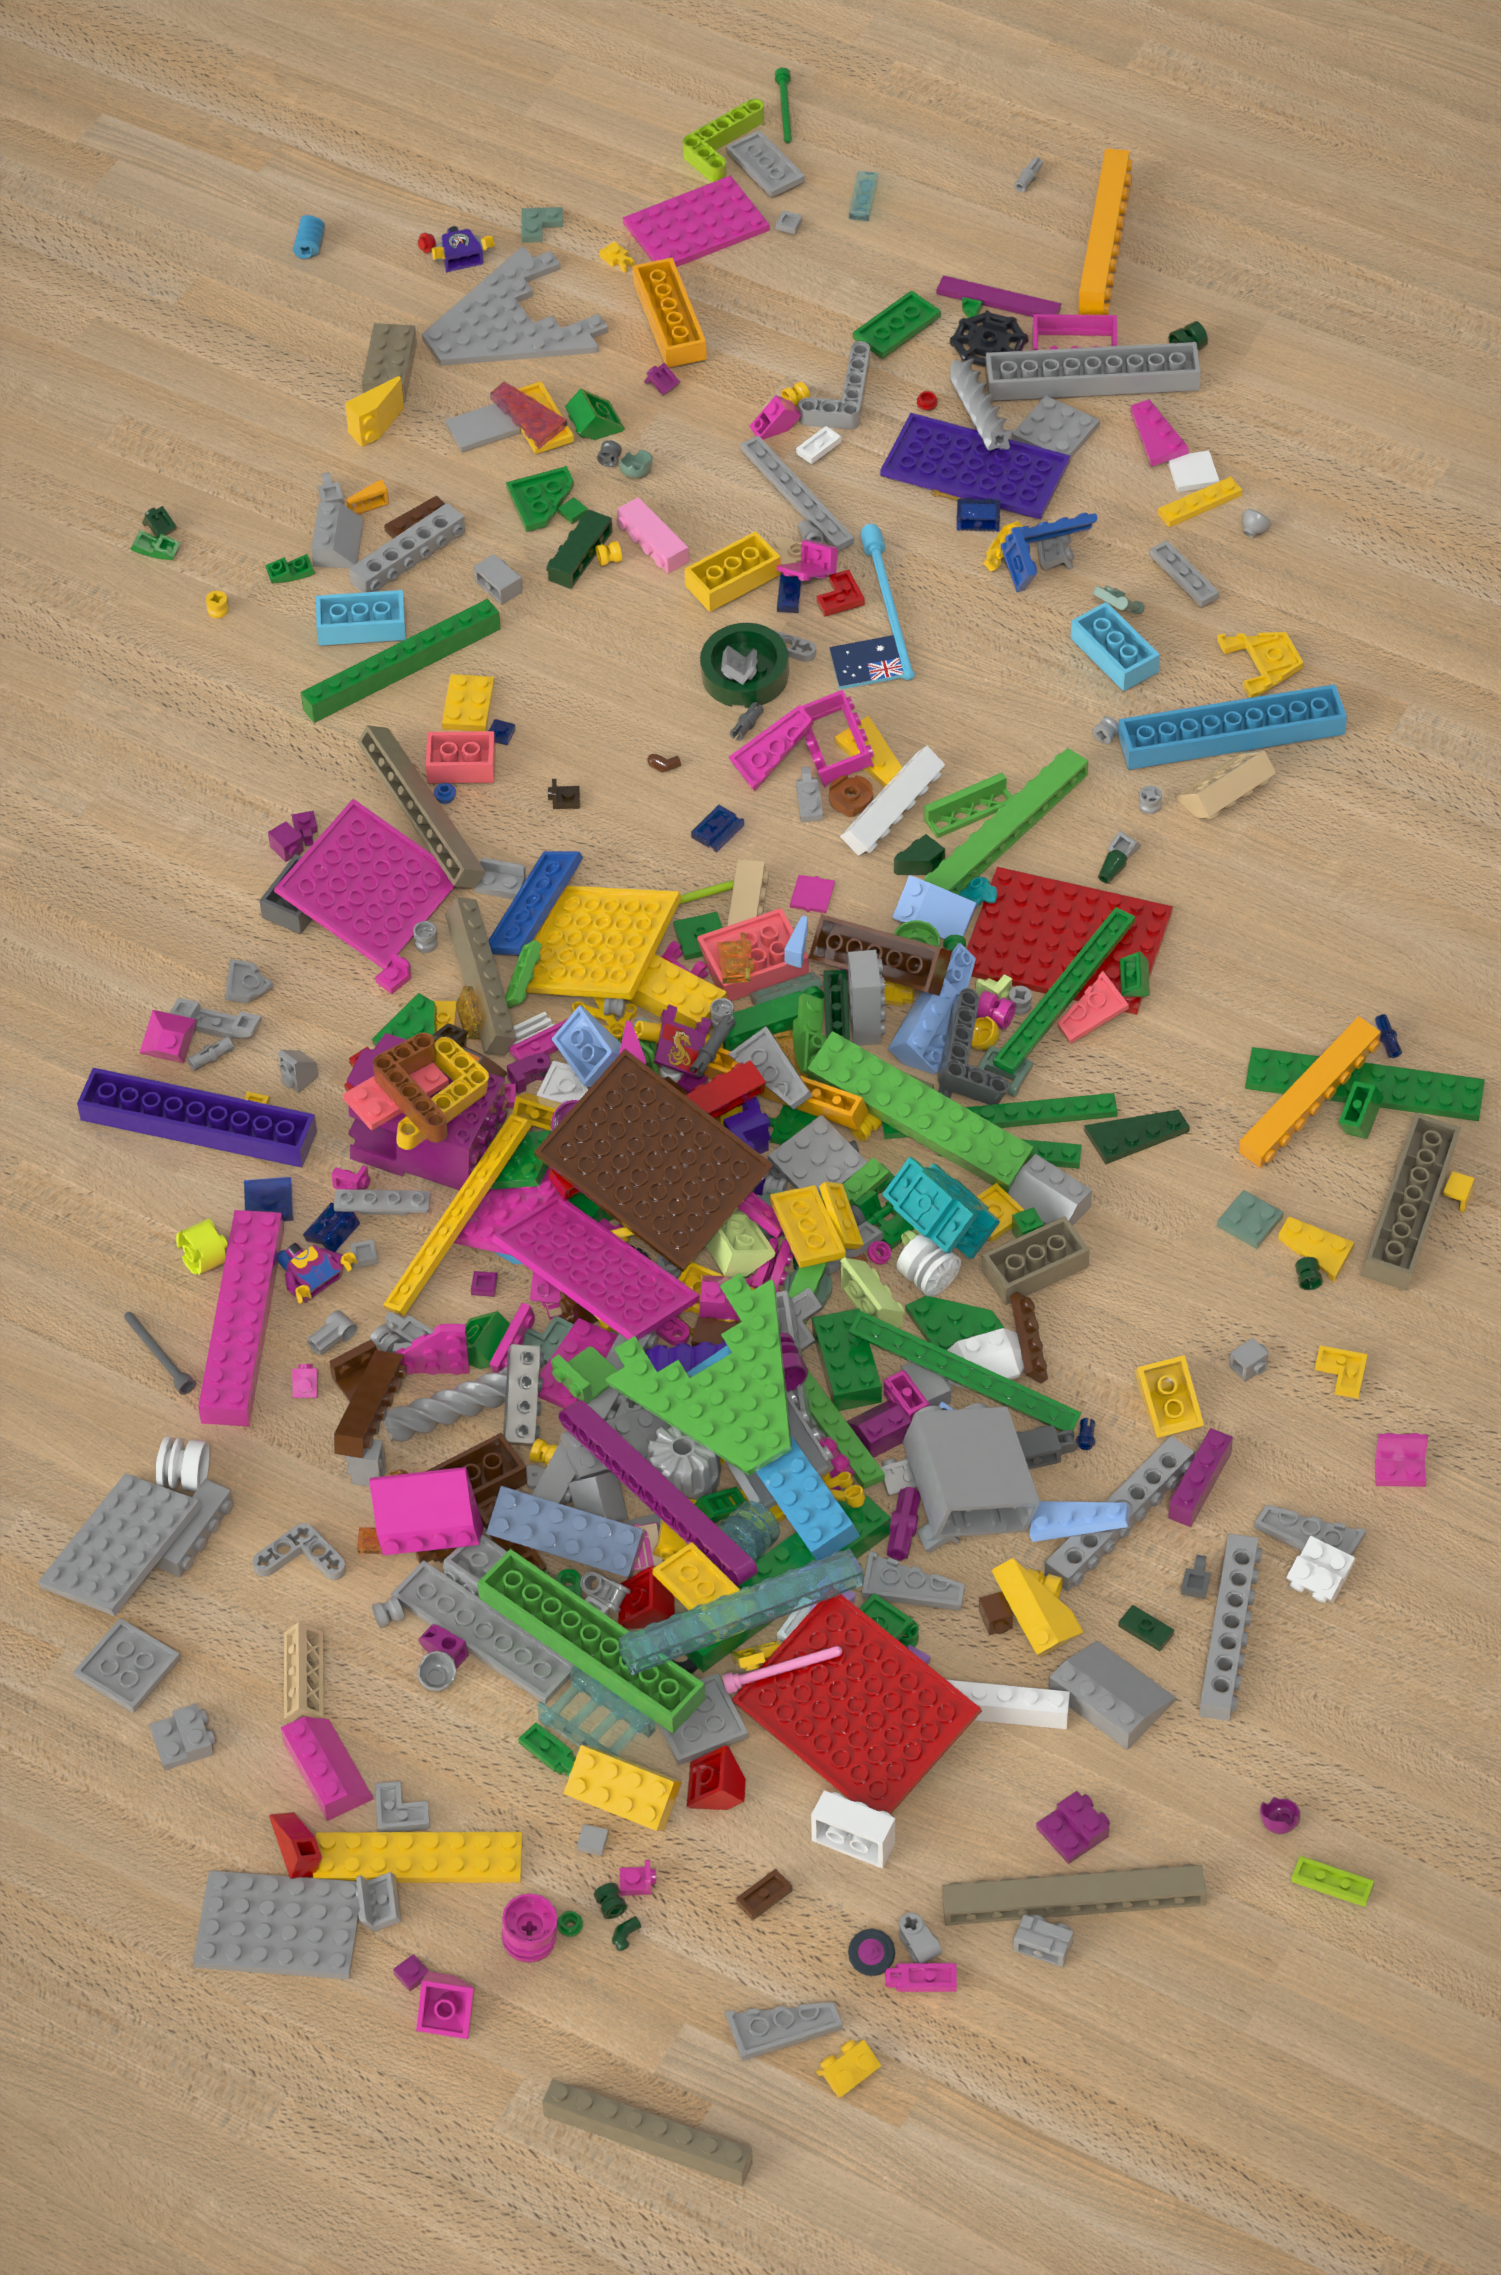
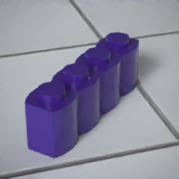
M725 1341L717 1345L710 1342H701L699 1345L691 1347L689 1344L680 1343L676 1347L671 1348L665 1345H655L653 1348L646 1349V1355L657 1372L679 1360L687 1373L727 1346Z

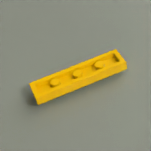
M1230 476L1158 508V515L1170 528L1242 496V489Z

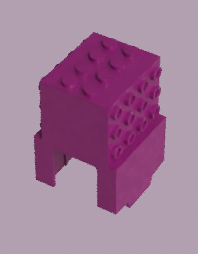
M385 1033L374 1049H363L347 1078V1082L356 1087L373 1077L374 1057L404 1042L406 1039ZM442 1071V1073L449 1079V1085L452 1082H454L448 1075H446ZM488 1073L489 1079L486 1094L447 1123L448 1136L444 1141L434 1143L425 1139L419 1145L409 1150L399 1147L396 1141L398 1124L407 1117L403 1112L371 1131L349 1106V1117L355 1118L348 1132V1135L355 1139L354 1145H350V1159L402 1177L406 1172L460 1190L505 1122L507 1111H505L507 1097H505V1078ZM438 1091V1092H436L435 1094L431 1095L430 1098L434 1097V1096H435L436 1094H438L440 1091Z

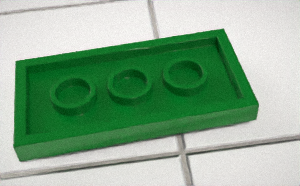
M911 290L853 332V339L857 342L863 341L868 343L870 351L883 359L941 317V310Z

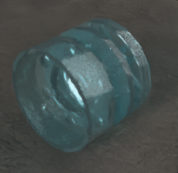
M744 1501L739 1504L718 1526L754 1562L778 1540L780 1534L779 1524L774 1515L766 1507L753 1501Z

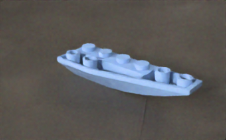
M961 943L952 952L940 996L922 991L888 1048L904 1065L931 1074H936L940 1068L951 1008L960 992L969 987L976 960Z

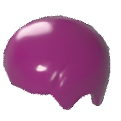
M1273 1797L1268 1804L1262 1802L1260 1817L1267 1830L1281 1835L1292 1831L1298 1826L1300 1810L1296 1803L1289 1799Z

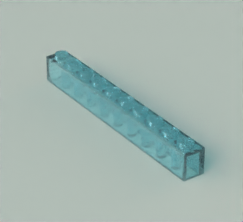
M850 1548L844 1551H837L829 1557L811 1561L808 1565L798 1569H790L785 1574L774 1578H767L762 1583L751 1587H744L736 1593L721 1596L713 1602L697 1605L692 1610L682 1614H674L664 1621L651 1623L646 1628L635 1632H628L619 1638V1653L630 1674H637L863 1585V1570Z

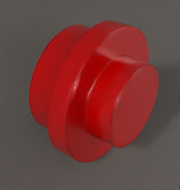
M421 233L419 236L418 246L424 253H430L432 248L436 247V241L432 234Z
M923 391L917 398V406L922 410H932L938 404L937 397L931 391Z

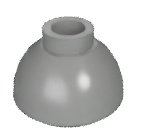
M1253 509L1244 511L1242 517L1243 533L1247 536L1254 538L1255 535L1264 533L1271 526L1270 520L1262 513Z

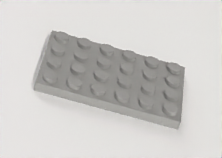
M125 1473L39 1579L38 1584L42 1589L116 1616L201 1509L202 1504L198 1499Z
M209 1871L193 1959L194 1968L350 1980L359 1922L358 1910H360L359 1900L355 1893L357 1882L302 1877L290 1879L289 1876Z

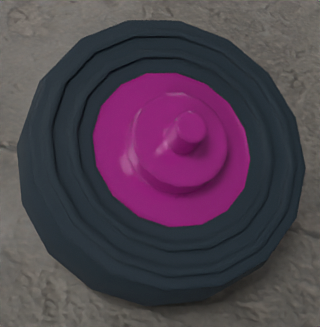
M873 1928L857 1933L851 1940L848 1949L849 1961L854 1969L867 1976L883 1974L894 1963L896 1954L891 1938L883 1931Z

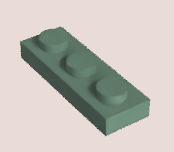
M810 972L749 994L751 1002L754 1005H758L800 990L803 992L811 986H817L818 988L823 986L821 978L814 972Z

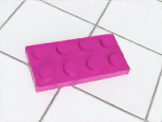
M578 1318L539 1374V1377L543 1379L542 1391L538 1392V1397L563 1409L578 1401L579 1399L575 1398L552 1375L551 1359L559 1354L566 1362H569L587 1347L595 1348L606 1359L618 1335Z

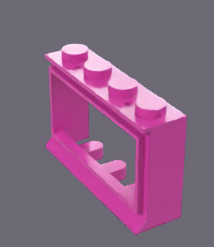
M1033 314V350H1038V335L1111 336V346H1117V315ZM1051 346V347H1050V350H1052V349H1058V347H1057V346Z
M840 690L802 706L813 721L843 710L860 754L827 766L813 730L810 728L804 737L824 788L829 782L834 781L840 776L849 775L869 766L874 767L871 758L875 757L870 744L865 745L864 743L868 741L864 728L859 730L858 726L862 725L857 712L852 713L851 711L855 709L851 696L846 698L844 691Z

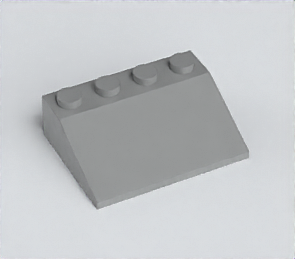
M1099 1641L1094 1642L1065 1660L1049 1676V1690L1069 1691V1708L1126 1750L1176 1701V1697Z

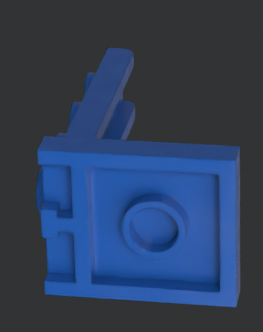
M1081 513L1071 519L1063 517L1053 523L1045 521L1031 528L1029 526L1012 528V534L1007 535L1005 538L1006 542L1001 543L1000 546L1016 592L1024 591L1037 575V566L1031 559L1029 543L1090 530L1092 524L1098 519L1096 513L1089 515L1088 513Z

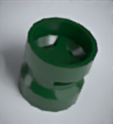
M1304 1257L1299 1259L1295 1264L1296 1273L1299 1275V1287L1303 1290L1319 1288L1323 1283L1321 1273L1318 1272L1320 1265L1317 1258Z
M616 1883L604 1884L594 1892V1898L601 1905V1913L605 1919L617 1918L627 1910V1904L619 1896L620 1890Z

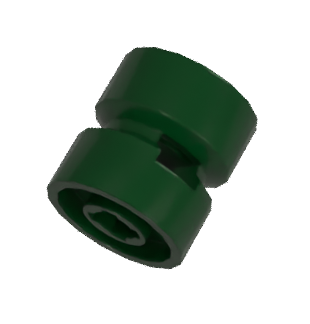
M1198 321L1170 332L1168 337L1169 344L1196 342L1197 350L1208 344L1207 333Z

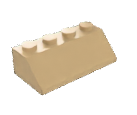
M1265 750L1241 752L1175 795V798L1197 818H1207L1209 820L1218 816L1221 809L1235 805L1237 803L1236 799L1239 797L1243 798L1253 793V788L1256 786L1260 787L1270 781L1269 778L1275 775L1276 772Z

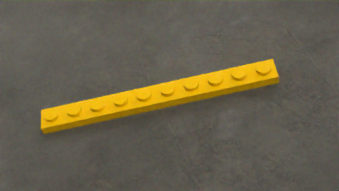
M512 1114L509 1116L384 1302L383 1306L388 1311L405 1316L531 1128L532 1124L527 1119Z

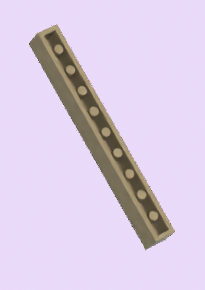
M367 725L357 743L453 886L475 889L485 873L484 868L389 728Z
M1186 1864L1182 1867L1173 1868L1161 1866L1156 1869L1147 1870L1135 1868L1130 1871L1121 1872L1109 1870L1104 1873L1095 1874L1083 1872L1078 1875L1069 1876L1063 1874L1043 1878L1031 1876L1018 1880L1005 1878L992 1882L985 1880L966 1884L953 1882L948 1885H942V1901L945 1926L1022 1920L1024 1914L1051 1918L1205 1906L1206 1886L1203 1866Z

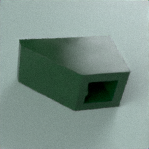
M925 834L895 856L894 873L896 875H927L937 869L942 860L945 859V848Z

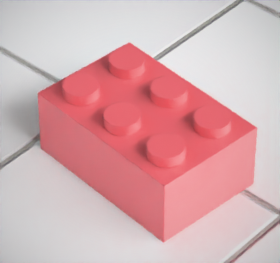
M494 731L427 732L425 765L427 783H494L496 754Z

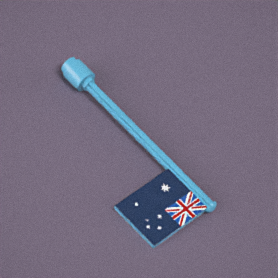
M875 524L865 525L861 530L860 537L865 554L873 558L893 635L829 647L840 690L899 678L912 680L915 677L881 553L885 550L881 529Z

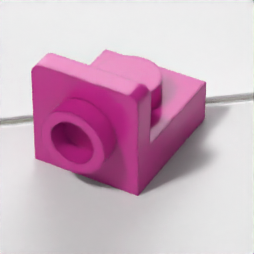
M396 953L391 955L392 964L375 976L376 983L390 994L396 992L412 979L410 963L406 958H401Z
M364 1165L357 1174L337 1167L331 1173L334 1189L366 1190L370 1183L368 1167Z
M645 1860V1867L619 1868L620 1896L652 1894L651 1884H656V1869H651L650 1860Z

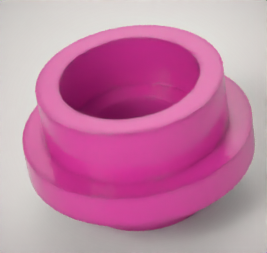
M875 1241L868 1247V1256L873 1263L882 1265L890 1259L891 1249L886 1242Z

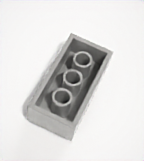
M876 950L848 952L849 1016L852 1040L858 1046L881 1044V1035L885 1034L884 1021H881L885 1020L884 992H882L885 991V981L882 974H879L883 973L882 959H877Z

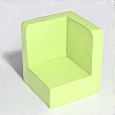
M1005 974L998 982L990 978L986 981L982 979L976 981V992L979 997L982 992L987 990L998 995L999 999H1007L1012 989V978Z

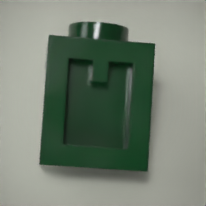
M163 506L158 509L155 507L151 508L144 514L145 517L142 524L144 527L148 525L157 538L161 534L167 535L177 528Z

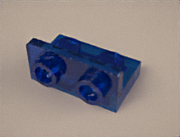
M331 1202L303 1233V1236L307 1242L322 1244L325 1249L336 1252L360 1225V1222L354 1212L334 1211V1203Z

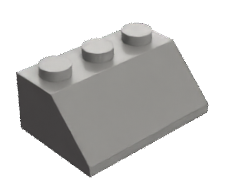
M319 502L311 548L313 566L350 568L356 564L364 519L342 503Z
M1037 1154L1020 1169L1008 1192L1024 1210L1034 1207L1044 1225L1066 1216L1073 1226L1091 1208L1092 1190Z

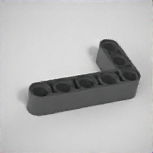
M965 988L960 992L951 1008L938 1082L949 1091L989 1105L999 1104L1009 1089L1008 1081L1000 1075L968 1064L979 1005V995L976 991Z

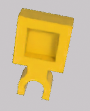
M615 241L599 251L601 259L612 267L618 264L624 273L627 272V265L631 267L635 265V260L628 257V251Z

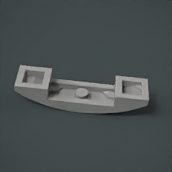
M178 998L170 1011L171 1014L196 1019L197 1023L194 1030L224 1038L226 1036L229 1038L250 1037L254 1034L262 1020L259 1015L241 1011L238 1016L202 1009L199 1002Z

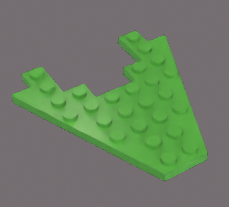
M739 1273L719 1285L742 1321L721 1334L732 1352L731 1354L689 1378L679 1360L657 1372L634 1336L614 1348L624 1367L605 1378L610 1387L750 1476L792 1450L776 1286L771 1279L756 1289L751 1290L742 1274Z

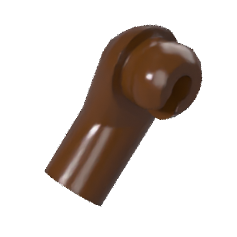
M650 754L647 758L649 766L660 772H666L681 766L678 756L666 759L658 754Z

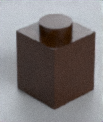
M1002 1591L979 1598V1613L989 1635L1003 1634L1013 1629V1614Z

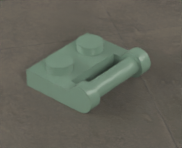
M1108 585L1105 588L1096 586L1093 592L1094 595L1118 609H1128L1135 614L1144 612L1145 605L1143 602L1129 600L1125 597L1126 593L1120 589L1112 588Z
M994 1046L989 1047L978 1068L1013 1080L1012 1083H1009L1007 1092L1008 1095L1016 1097L1033 1067V1061L1025 1059L1012 1075L993 1065V1059L1001 1049Z

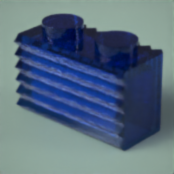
M969 497L958 499L956 530L999 532L1001 500H994L992 498L981 500Z

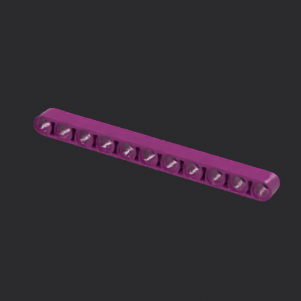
M578 1400L559 1412V1420L570 1434L687 1544L692 1542L737 1587L758 1573L756 1563L745 1551L583 1400Z

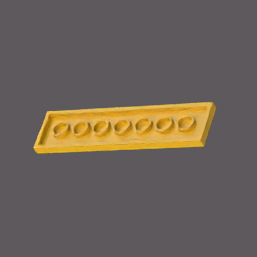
M316 1832L315 1839L322 1856L317 1872L313 1873V1878L356 1881V1877L362 1875L365 1879L371 1880L391 1872L396 1876L397 1883H521L522 1832Z

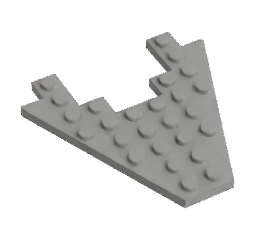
M523 246L422 333V340L439 364L444 366L599 352V346L593 338L608 333V326L599 314L564 328L559 326L553 316L533 323L518 303L533 297V290L527 282L561 268L560 262L551 251L532 258Z

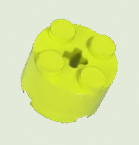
M211 1219L203 1220L177 1233L178 1249L183 1248L185 1255L181 1257L193 1274H203L225 1263V1248L228 1247V1244L222 1234L218 1235Z

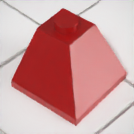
M654 1565L620 1583L631 1590L630 1594H626L620 1605L621 1610L618 1612V1624L625 1629L659 1628L675 1619V1597L653 1575V1569L656 1567Z
M722 1746L690 1762L687 1794L688 1808L728 1810L744 1802L746 1779L728 1746Z

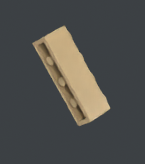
M738 859L727 926L763 914L764 906H761V902L766 900V888L763 887L769 881V871H765V861Z

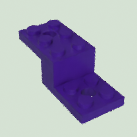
M754 1097L742 1104V1112L725 1118L724 1126L759 1154L769 1151L771 1136L768 1127L770 1126V1120L766 1113L761 1112L759 1101ZM765 1178L754 1189L753 1193L756 1195H763Z

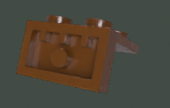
M372 1339L329 1361L332 1379L349 1402L375 1350H377Z

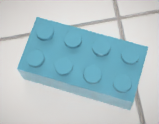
M403 590L316 596V626L319 646L405 640L406 626Z
M1107 602L1071 621V639L1123 691L1159 672L1160 654Z

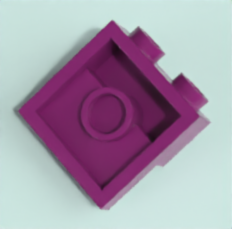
M1078 1791L1059 1802L1055 1811L1036 1823V1829L1068 1864L1109 1837L1110 1821L1103 1812L1098 1814L1093 1809L1094 1804L1087 1794L1082 1796Z

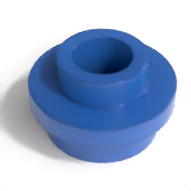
M441 783L434 788V796L439 803L448 804L454 800L456 789L452 784Z

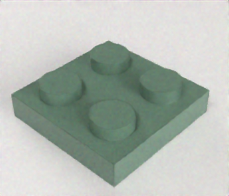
M1243 1190L1218 1219L1217 1227L1257 1249L1282 1220L1284 1212Z

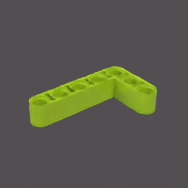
M750 99L686 135L682 140L683 158L711 182L725 178L726 160L715 150L761 125L764 122L763 102L759 99Z

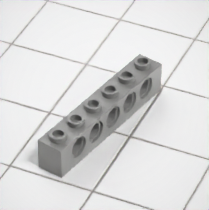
M446 503L349 568L351 584L362 593L378 591L381 587L395 580L399 575L411 569L423 559L428 558L432 553L444 547L456 537L462 535L466 531L464 516L449 503Z

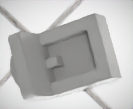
M930 1523L917 1530L925 1550L929 1553H932L950 1540L956 1544L960 1542L959 1536L934 1538Z

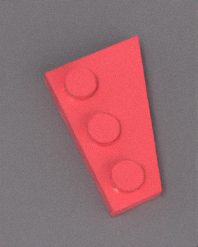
M1102 971L1096 982L1087 988L1083 997L1077 1003H1074L1060 1019L1058 1028L1069 1043L1072 1044L1128 1010L1129 1004Z

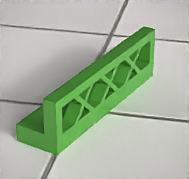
M1001 772L925 805L924 821L934 835L939 838L997 813L998 809L1001 806H1005L1012 798V795L1006 788V776ZM1002 794L1006 798V801L1003 802L993 801L995 797ZM981 804L987 806V809L980 811L975 810L974 807ZM958 813L968 814L964 819L954 818ZM942 821L947 822L948 825L938 829L935 823Z

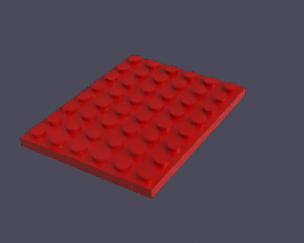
M1002 867L996 868L990 885L996 888L997 899L995 903L984 901L967 946V950L976 958L971 977L983 980L990 978L998 982L1005 974L1012 978L1013 987L1025 986L1031 991L1046 994L1114 908L1117 907L1135 916V923L1073 1000L1079 1001L1087 988L1096 982L1102 971L1121 994L1120 959L1137 952H1141L1148 959L1150 979L1173 912V906ZM1123 997L1129 1004V1009L1124 1012L1137 1015L1143 997Z
M832 1587L759 1669L835 1646L841 1647L842 1654L838 1657L747 1683L731 1700L848 1800L862 1802L868 1808L876 1811H885L891 1815L979 1716L982 1709Z

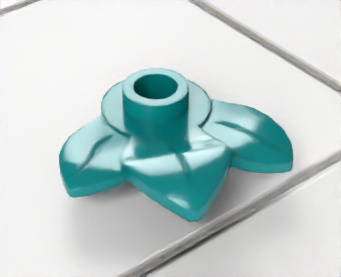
M976 877L958 895L976 902L978 906L982 900L987 903H995L997 890L994 886L990 885L986 877Z

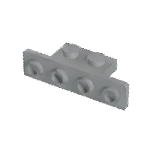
M337 1189L335 1191L334 1211L378 1215L428 1213L430 1191Z

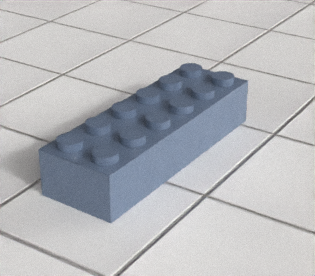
M501 1486L486 1534L631 1578L633 1577L646 1531Z

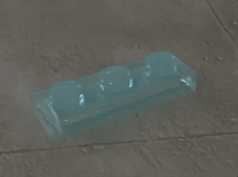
M858 171L849 210V219L869 221L878 182V173Z

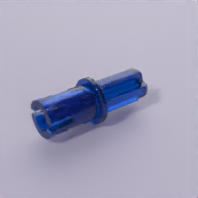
M1386 1014L1376 1016V1025L1378 1030L1381 1031L1380 1041L1383 1042L1388 1057H1399L1402 1054V1049L1397 1041V1032L1392 1029Z

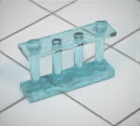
M576 1666L570 1670L572 1686L551 1708L541 1701L537 1704L538 1718L546 1727L551 1726L579 1747L581 1745H590L616 1756L637 1733H643L650 1737L655 1732L654 1720ZM579 1692H584L591 1697V1700L570 1722L559 1715ZM603 1705L610 1710L611 1713L590 1735L578 1728L598 1706ZM623 1719L630 1724V1727L609 1749L598 1742L617 1720Z

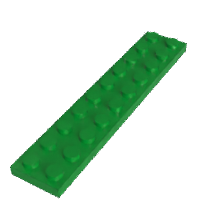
M1252 1047L1245 1089L1285 1094L1320 1056ZM1364 1063L1360 1069L1356 1068L1351 1073L1350 1079L1344 1085L1340 1084L1337 1087L1334 1096L1328 1100L1346 1103L1354 1081L1377 1086L1384 1097L1380 1108L1479 1121L1485 1079Z

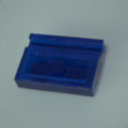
M718 805L691 831V838L708 848L712 847L717 853L745 825L744 819H739L735 813Z

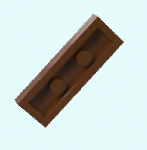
M436 495L384 525L385 531L392 538H395L445 505V503Z

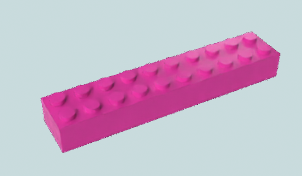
M234 1210L198 1405L201 1424L250 1426L278 1268L277 1256L281 1251L284 1234L282 1213Z

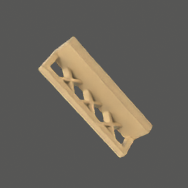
M300 1622L284 1632V1720L289 1722L295 1721L302 1715L324 1718L323 1631ZM307 1634L315 1637L314 1647L308 1641ZM307 1654H309L315 1662V1668H312V1666L307 1661ZM308 1675L315 1684V1690L307 1682ZM308 1697L315 1705V1710L307 1707Z

